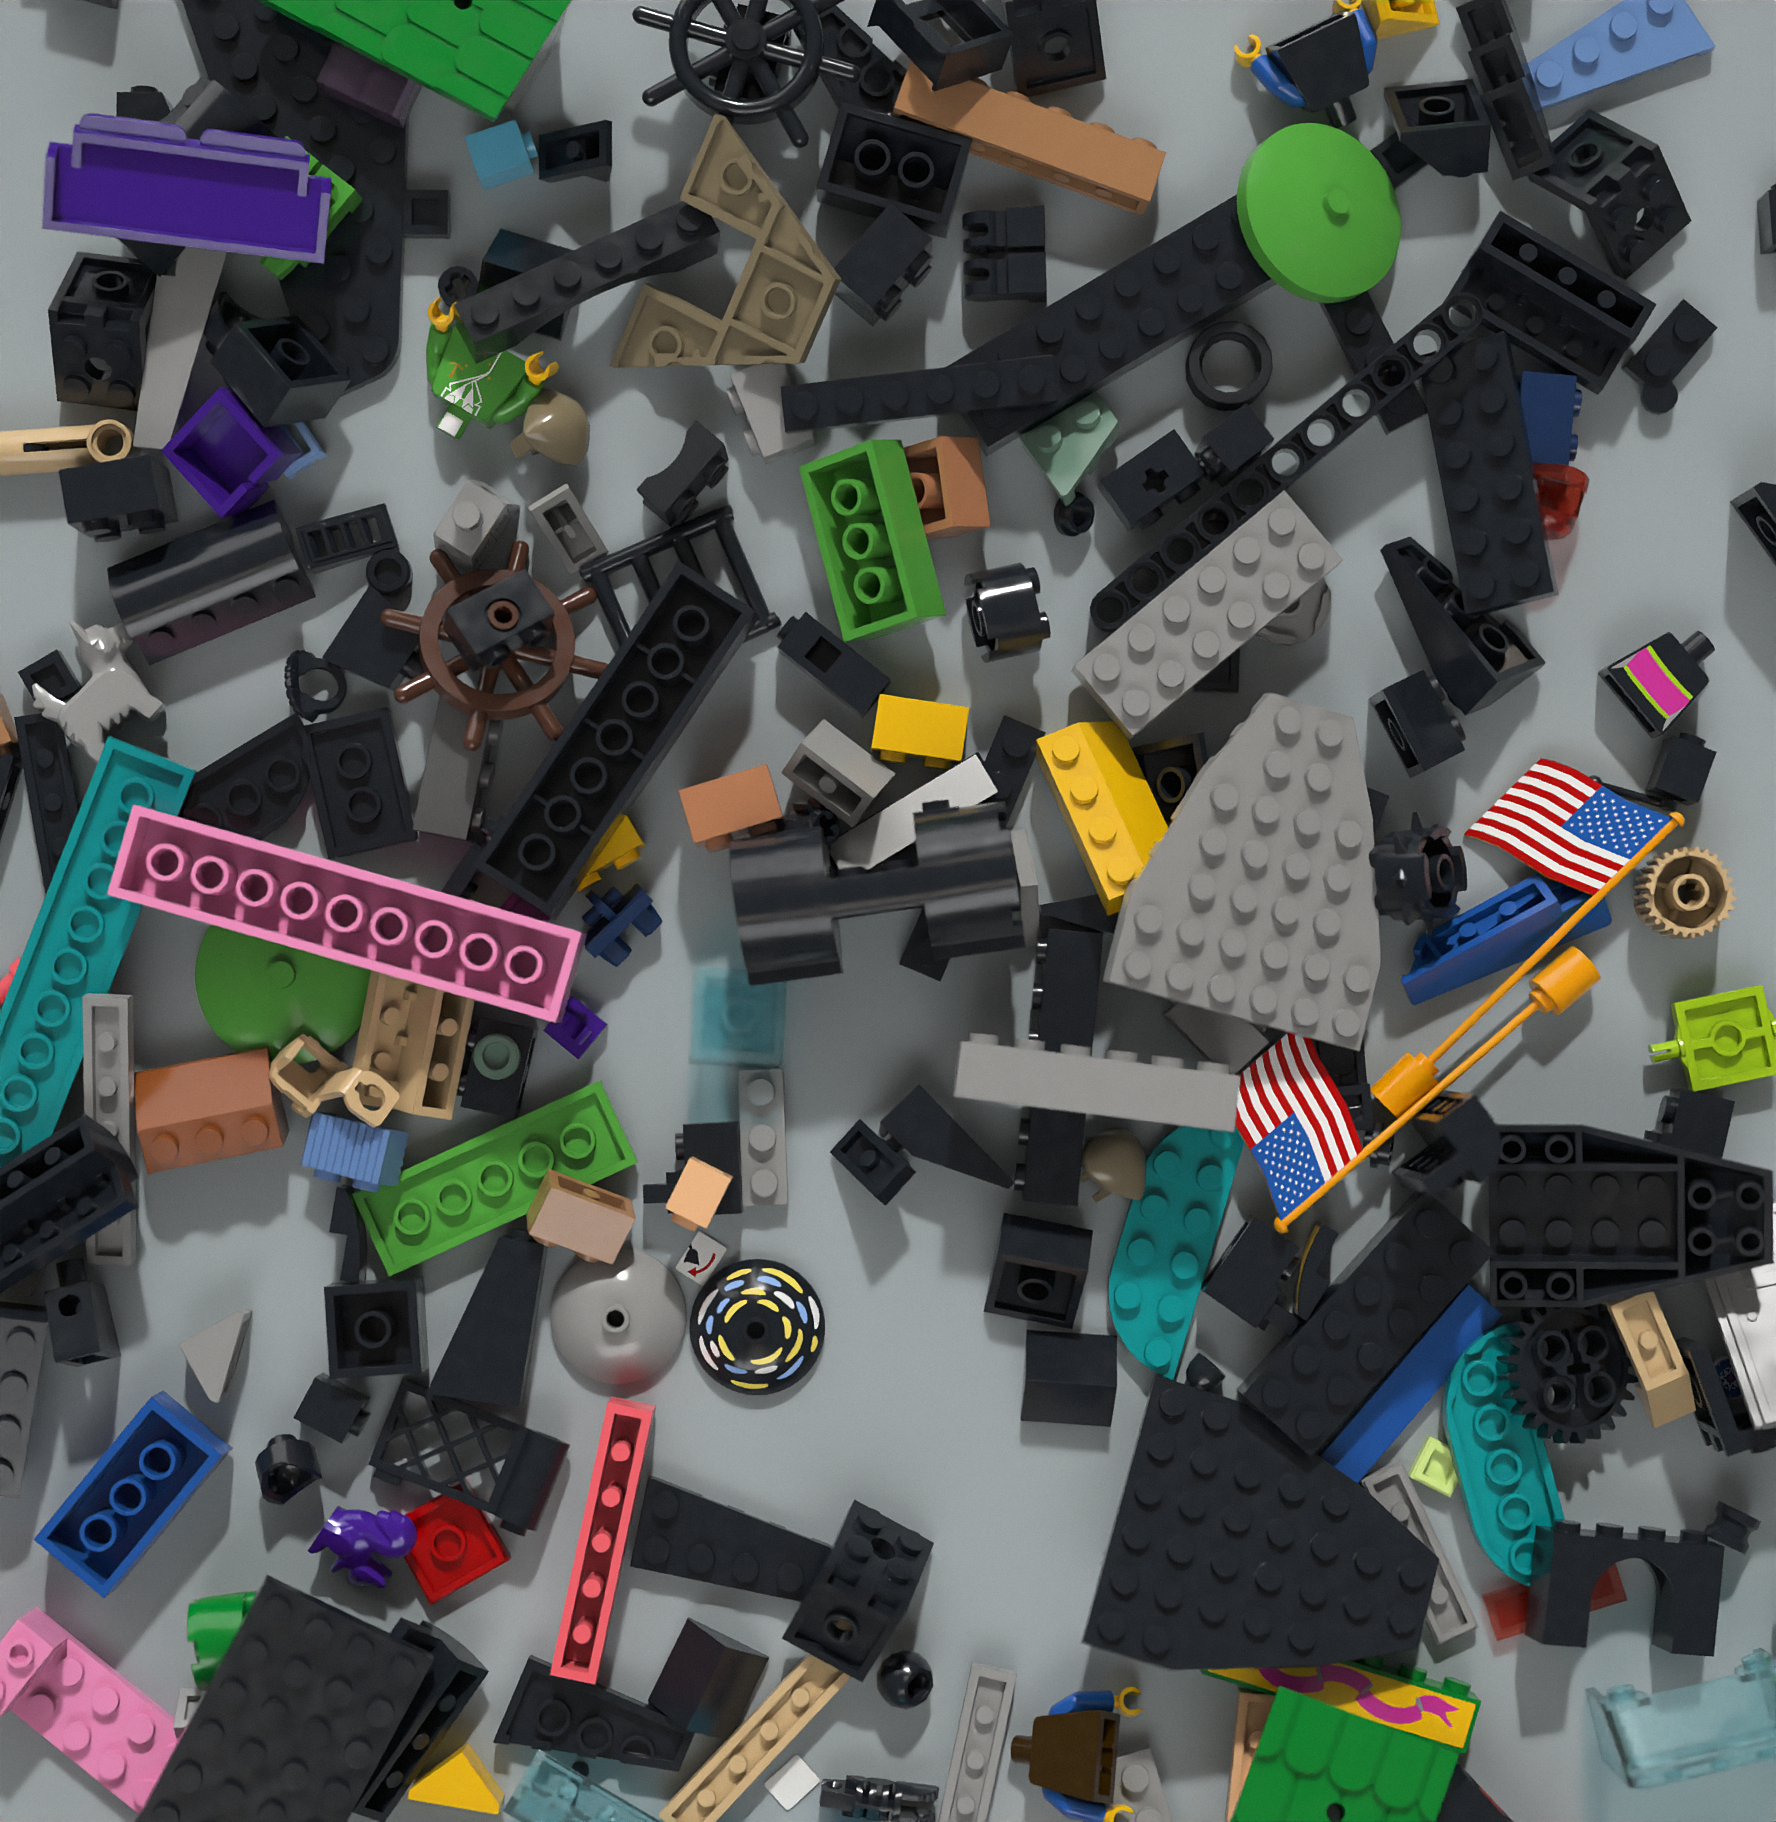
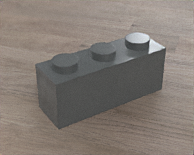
M439 696L413 830L473 842L474 833L479 834L485 821L486 808L480 807L483 789L489 790L493 781L495 764L489 762L492 744L499 745L503 720H487L481 747L474 752L468 751L463 745V739L469 715L454 708Z

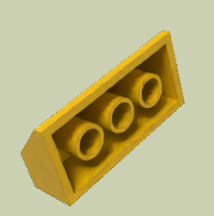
M1113 721L1078 722L1036 739V758L1103 907L1109 916L1121 910L1127 887L1132 879L1138 878L1150 859L1148 855L1155 842L1161 841L1168 826L1132 748L1119 727Z

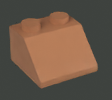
M940 436L903 448L927 540L959 536L991 527L979 438Z

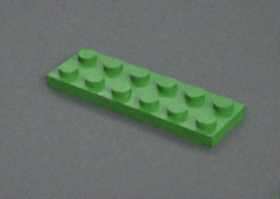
M602 1080L401 1171V1174L398 1176L399 1183L396 1186L380 1185L379 1192L360 1190L353 1193L352 1196L390 1277L527 1214L548 1169L588 1184H593L637 1164L638 1160Z

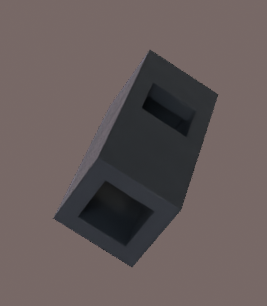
M806 611L799 620L792 616L776 636L781 640V643L777 646L779 653L862 719L879 699V694H883L891 684L890 678Z

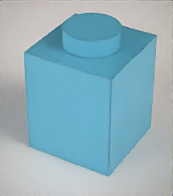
M516 119L464 136L479 181L484 190L535 173L530 159L538 157L531 133L530 131L521 133Z

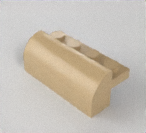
M371 970L352 1068L379 1074L399 1093V1100L392 1109L414 1115L452 1120L475 999ZM360 1084L356 1086L355 1090L360 1093L359 1099L361 1104L381 1107L383 1098L377 1088L373 1086L362 1087Z

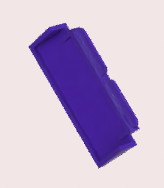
M88 113L81 117L79 124H75L72 144L49 142L45 157L42 229L324 264L331 178L308 175L310 154H305V147L298 140L216 129L204 131L200 140L186 138L185 130L177 124Z

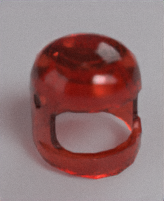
M1562 464L1534 465L1548 540L1555 541L1565 538L1575 528L1584 495L1587 494L1590 479L1585 472L1575 467ZM1542 477H1548V478L1560 480V481H1563V482H1566V483H1569V484L1560 483V482H1556V481H1551V480H1548V479H1545V478H1542Z

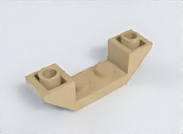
M1654 1292L1602 1303L1607 1306L1640 1382L1634 1386L1652 1428L1655 1429L1696 1411L1689 1372Z

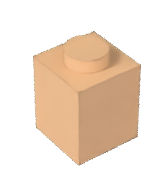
M693 1156L689 1158L665 1207L674 1212L671 1220L692 1231H696L698 1225L707 1229L733 1176Z

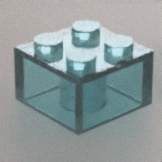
M696 967L692 974L688 1064L779 1068L783 1064L787 981L749 986L747 970Z

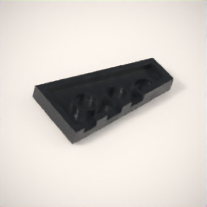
M530 1654L493 1743L504 1745L512 1743L531 1746V1749L549 1752L551 1750L575 1753L580 1757L593 1759L601 1757L620 1760V1763L679 1772L694 1737V1732L684 1730L659 1709L599 1683L591 1684L550 1675L552 1663Z

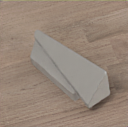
M186 247L177 257L175 276L161 275L159 277L157 275L133 447L162 450L172 438L225 262L226 251Z

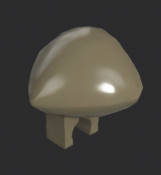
M543 389L528 405L523 422V433L510 441L509 444L517 459L522 458L529 452L532 455L541 453L559 464L577 467L583 461L589 447L590 424L587 414L582 406L571 397L551 389Z
M1114 1127L1102 1130L1091 1137L1083 1149L1082 1164L1085 1172L1080 1175V1180L1084 1183L1091 1178L1100 1186L1101 1189L1092 1196L1094 1201L1098 1202L1112 1193L1124 1198L1140 1200L1146 1185V1161L1144 1150L1137 1135L1128 1128Z

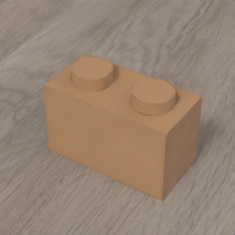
M551 1169L547 1170L526 1214L529 1234L540 1244L547 1247H557V1245L573 1250L577 1256L588 1262L597 1263L600 1260L613 1265L636 1219L631 1199Z

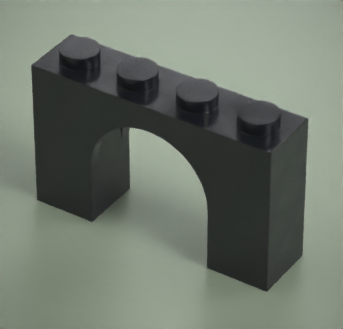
M1554 1519L1553 1527L1536 1525L1525 1636L1543 1645L1586 1648L1591 1598L1597 1581L1615 1563L1626 1559L1639 1558L1651 1571L1656 1586L1652 1645L1671 1654L1714 1657L1725 1546L1709 1541L1708 1533L1698 1530L1680 1529V1536H1667L1665 1529L1651 1526H1638V1533L1623 1532L1624 1526L1601 1522L1596 1523L1595 1530L1581 1529L1580 1522Z

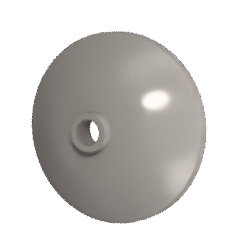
M621 1247L613 1265L600 1260L597 1263H592L581 1259L566 1272L555 1290L550 1319L553 1336L560 1352L576 1370L600 1382L626 1384L640 1381L653 1375L669 1362L682 1341L686 1327L687 1311L685 1298L677 1279L662 1262L643 1251ZM612 1310L622 1312L624 1315L623 1325L619 1327L612 1326L608 1321L609 1312Z

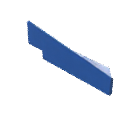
M1536 873L1434 928L1431 937H1428L1427 933L1417 938L1413 948L1415 959L1410 972L1407 975H1402L1401 978L1409 1001L1412 1005L1420 1004L1527 960L1592 896L1556 881L1547 886L1539 874ZM1605 897L1553 948L1609 926L1612 918Z

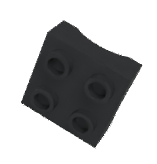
M696 420L686 431L685 442L676 459L660 473L647 477L636 489L644 498L643 504L670 527L677 519L681 523L686 521L699 505V502L695 499L706 485L711 489L714 488L727 473L729 468L725 466V463L729 459L725 444Z

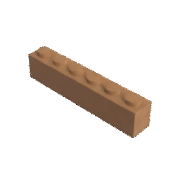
M910 61L892 112L893 117L971 138L972 144L969 153L1136 215H1143L1151 200L1166 152L1158 150L1154 143L1142 138L1129 139L1115 134L1111 127L1102 123L1092 122L1088 124L1072 118L1068 111L1058 107L1044 108L1033 104L1029 98L1018 92L1007 91L1003 93L988 87L987 83L980 78L934 92L931 89L933 83Z

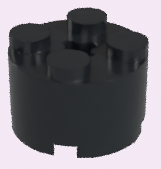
M1019 562L966 574L964 586L973 585L974 595L965 598L970 628L976 647L986 646L988 651L981 656L982 660L988 663L1040 651L1043 639L1050 638L1051 631L1046 612H1039L1035 594H1040V581L1035 567L1025 568Z

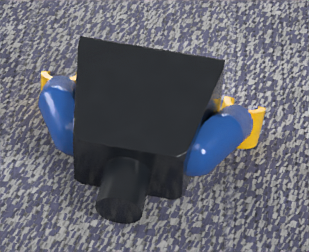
M1334 0L1332 5L1334 15L1265 47L1267 55H1261V42L1256 35L1252 34L1248 35V41L1255 50L1250 54H1245L1239 50L1237 45H1234V52L1237 63L1243 67H1250L1251 72L1272 95L1291 108H1301V110L1311 113L1325 108L1331 126L1340 128L1357 119L1349 96L1369 86L1368 75L1373 70L1378 38L1366 12L1359 9L1362 0H1351V5L1343 3L1342 0Z

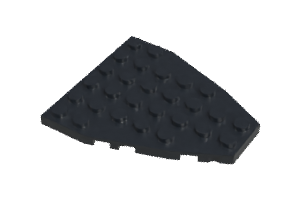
M1156 1375L1153 1378L1081 1644L1167 1671L1314 1668L1345 1661L1418 1649L1439 1558L1362 1486L1314 1453L1312 1456H1309L1279 1427L1245 1403Z

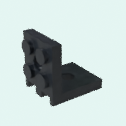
M1000 0L1004 10L1006 26L1015 34L1010 46L1016 92L1028 98L1106 79L1096 0ZM1063 37L1067 39V43L1061 51L1057 53L1044 51L1046 43L1052 38Z
M1591 109L1586 111L1552 142L1556 163L1527 175L1529 181L1585 211L1613 273L1624 280L1629 278L1691 222V218L1659 145ZM1594 156L1591 160L1581 163L1586 158ZM1644 208L1643 215L1637 222V213Z
M77 251L48 308L57 401L138 411L146 357L145 325L152 312L157 274L140 260ZM90 358L103 359L111 367V370L105 371L96 368L91 363Z
M1687 1337L1675 1340L1689 1372L1696 1411L1693 1413L1705 1445H1713L1714 1450L1717 1452L1724 1451L1727 1457L1749 1449L1752 1454L1775 1448L1776 1427L1754 1430L1748 1411L1732 1415L1708 1346Z
M854 1499L821 1571L788 1624L782 1639L856 1680L863 1682L907 1612L934 1542ZM873 1551L881 1553L886 1559L876 1556ZM833 1620L845 1621L853 1630H842L833 1623Z

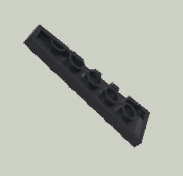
M649 1476L630 1567L802 1602L821 1571L832 1545L795 1533L774 1522H767L744 1513L745 1511L730 1505L726 1506L710 1500L699 1493L658 1477Z

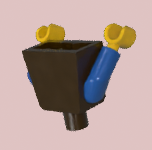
M1136 1687L1125 1688L1119 1695H1113L1112 1691H1076L1052 1705L1048 1715L1037 1716L1034 1719L1032 1736L1016 1735L1011 1743V1758L1013 1762L1030 1764L1028 1777L1030 1783L1042 1787L1043 1797L1065 1817L1083 1822H1114V1816L1118 1811L1125 1810L1134 1814V1811L1126 1804L1118 1803L1111 1808H1106L1105 1803L1113 1804L1120 1714L1113 1713V1710L1118 1709L1125 1717L1137 1716L1143 1709L1130 1710L1123 1703L1125 1695L1141 1694V1691Z

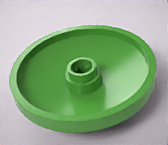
M1300 123L1285 127L1259 144L1246 160L1237 188V213L1240 227L1253 257L1266 274L1278 285L1306 300L1320 303H1338L1362 294L1375 286L1387 274L1395 260L1400 244V209L1395 190L1384 168L1362 143L1349 134L1328 125Z
M211 924L205 933L198 951L195 966V985L202 1012L211 1028L222 1041L237 1052L269 1046L273 1061L283 1047L302 1034L314 1038L330 1054L345 1046L360 1030L371 970ZM303 1047L293 1058L299 1065L317 1061Z

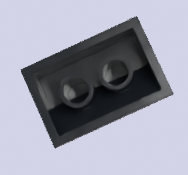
M841 102L816 187L817 202L875 219L891 203L925 233L946 239L960 193L972 139Z

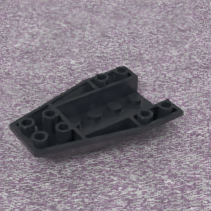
M1496 1124L1501 1138V1154L1495 1170L1489 1177L1490 1248L1494 1251V1254L1490 1257V1307H1588L1774 1264L1773 1170L1584 1124Z

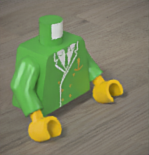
M441 296L436 298L428 308V317L432 323L426 345L427 381L432 386L431 392L435 398L448 405L436 428L459 441L471 419L491 429L496 423L506 424L525 414L530 401L543 390L545 386L544 380L558 372V363L556 361L551 363L544 371L539 364V359L544 351L531 355L526 361L508 351H504L476 364L456 325L454 328L450 325L455 320L454 304L450 308L449 315H445L439 308Z

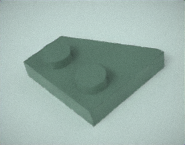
M1095 391L1020 437V441L1024 450L1064 505L1067 506L1075 499L1074 490L1086 473L1090 475L1100 463L1102 453L1111 447L1120 434L1121 428L1119 421Z

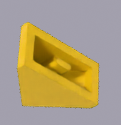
M1362 0L1364 11L1378 39L1428 29L1440 24L1434 0Z
M468 1742L418 1777L408 1793L409 1800L497 1815L503 1806L505 1797L501 1788Z

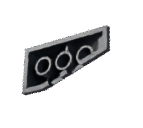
M1411 536L1386 544L1380 550L1437 681L1447 693L1450 702L1459 708L1465 716L1492 705L1546 664L1520 630L1507 619L1500 624L1488 613L1474 617L1467 616L1461 590L1452 583V572Z

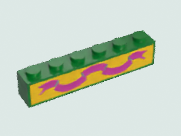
M1381 1656L1314 1668L1200 1670L1201 1674L1275 1696L1278 1687L1281 1686L1437 1746L1463 1754L1467 1752L1481 1705V1700L1474 1692L1470 1691L1471 1685L1467 1682L1445 1676L1442 1683L1426 1678L1428 1673L1426 1670L1410 1664L1401 1663L1400 1669L1383 1665L1384 1658Z

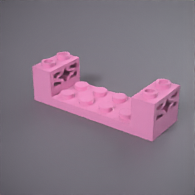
M38 1607L18 1619L0 1641V1718L11 1710L139 1814L179 1738H176L173 1729L175 1718Z

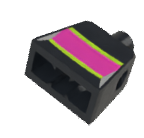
M1696 631L1681 644L1672 633L1667 632L1601 669L1598 675L1652 739L1663 735L1709 683L1708 676L1699 667V664L1715 651V648L1711 641L1700 631Z

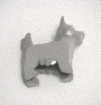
M72 620L70 625L78 640L80 655L92 673V678L67 703L56 699L36 683L32 685L33 695L36 699L32 705L34 708L43 710L42 717L57 722L69 741L85 750L88 759L97 765L105 746V733L112 734L115 727L120 730L123 727L124 721L128 723L132 715H136L152 725L165 711V705L159 699L149 694L134 665L128 660L126 653L129 646L134 642V638L129 637L123 622L110 628L96 624L83 629Z

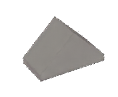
M567 483L528 507L570 575L609 552Z
M243 1308L179 1343L181 1350L210 1401L219 1403L228 1398L252 1310Z

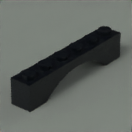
M683 201L454 304L455 325L477 364L517 346L530 334L555 317L600 293L644 277L679 272L718 254L720 231L711 215Z

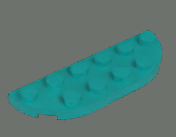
M1182 1125L1159 1141L1145 1160L1146 1185L1143 1196L1140 1200L1131 1199L1111 1264L1107 1287L1108 1305L1118 1335L1128 1350L1143 1365L1171 1380L1174 1379L1243 1149L1244 1141L1236 1127L1234 1132Z
M1505 1322L1492 1327L1489 1331L1479 1336L1462 1352L1455 1362L1444 1387L1442 1419L1467 1518L1477 1544L1485 1556L1501 1572L1530 1587L1536 1525L1553 1527L1554 1519L1565 1520L1544 1439L1537 1437V1428L1524 1429L1522 1427L1526 1414L1522 1416L1511 1415L1510 1411L1516 1404V1400L1503 1399L1501 1396L1510 1388L1508 1381L1497 1380L1499 1374L1508 1371V1365L1497 1361V1356L1509 1355L1510 1351L1509 1348L1503 1345L1501 1338L1515 1337V1333L1509 1326L1510 1322Z

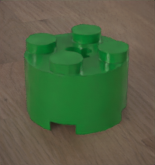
M257 1590L195 1599L194 1603L189 1604L187 1640L194 1643V1652L198 1663L191 1664L195 1683L200 1691H204L208 1686L254 1600Z

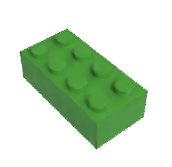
M871 439L799 466L843 641L873 640L945 616L946 612L902 441Z

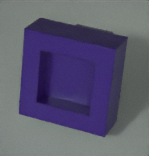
M571 996L567 1002L562 1023L551 1021L543 1031L574 1057L580 1059L608 1024L576 997Z

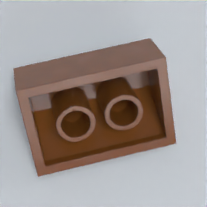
M269 1046L134 1073L137 1133L148 1174L284 1146L290 1130L280 1090L268 1079L271 1069L270 1064L272 1063Z

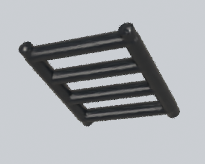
M729 504L579 568L580 576L585 582H591L619 648L631 632V629L607 575L632 565L650 604L661 585L648 557L673 547L681 563L706 578L690 539L715 529L747 606L755 610L757 622L743 643L764 635L782 625L775 611L770 613L732 526L731 521L734 520V512Z

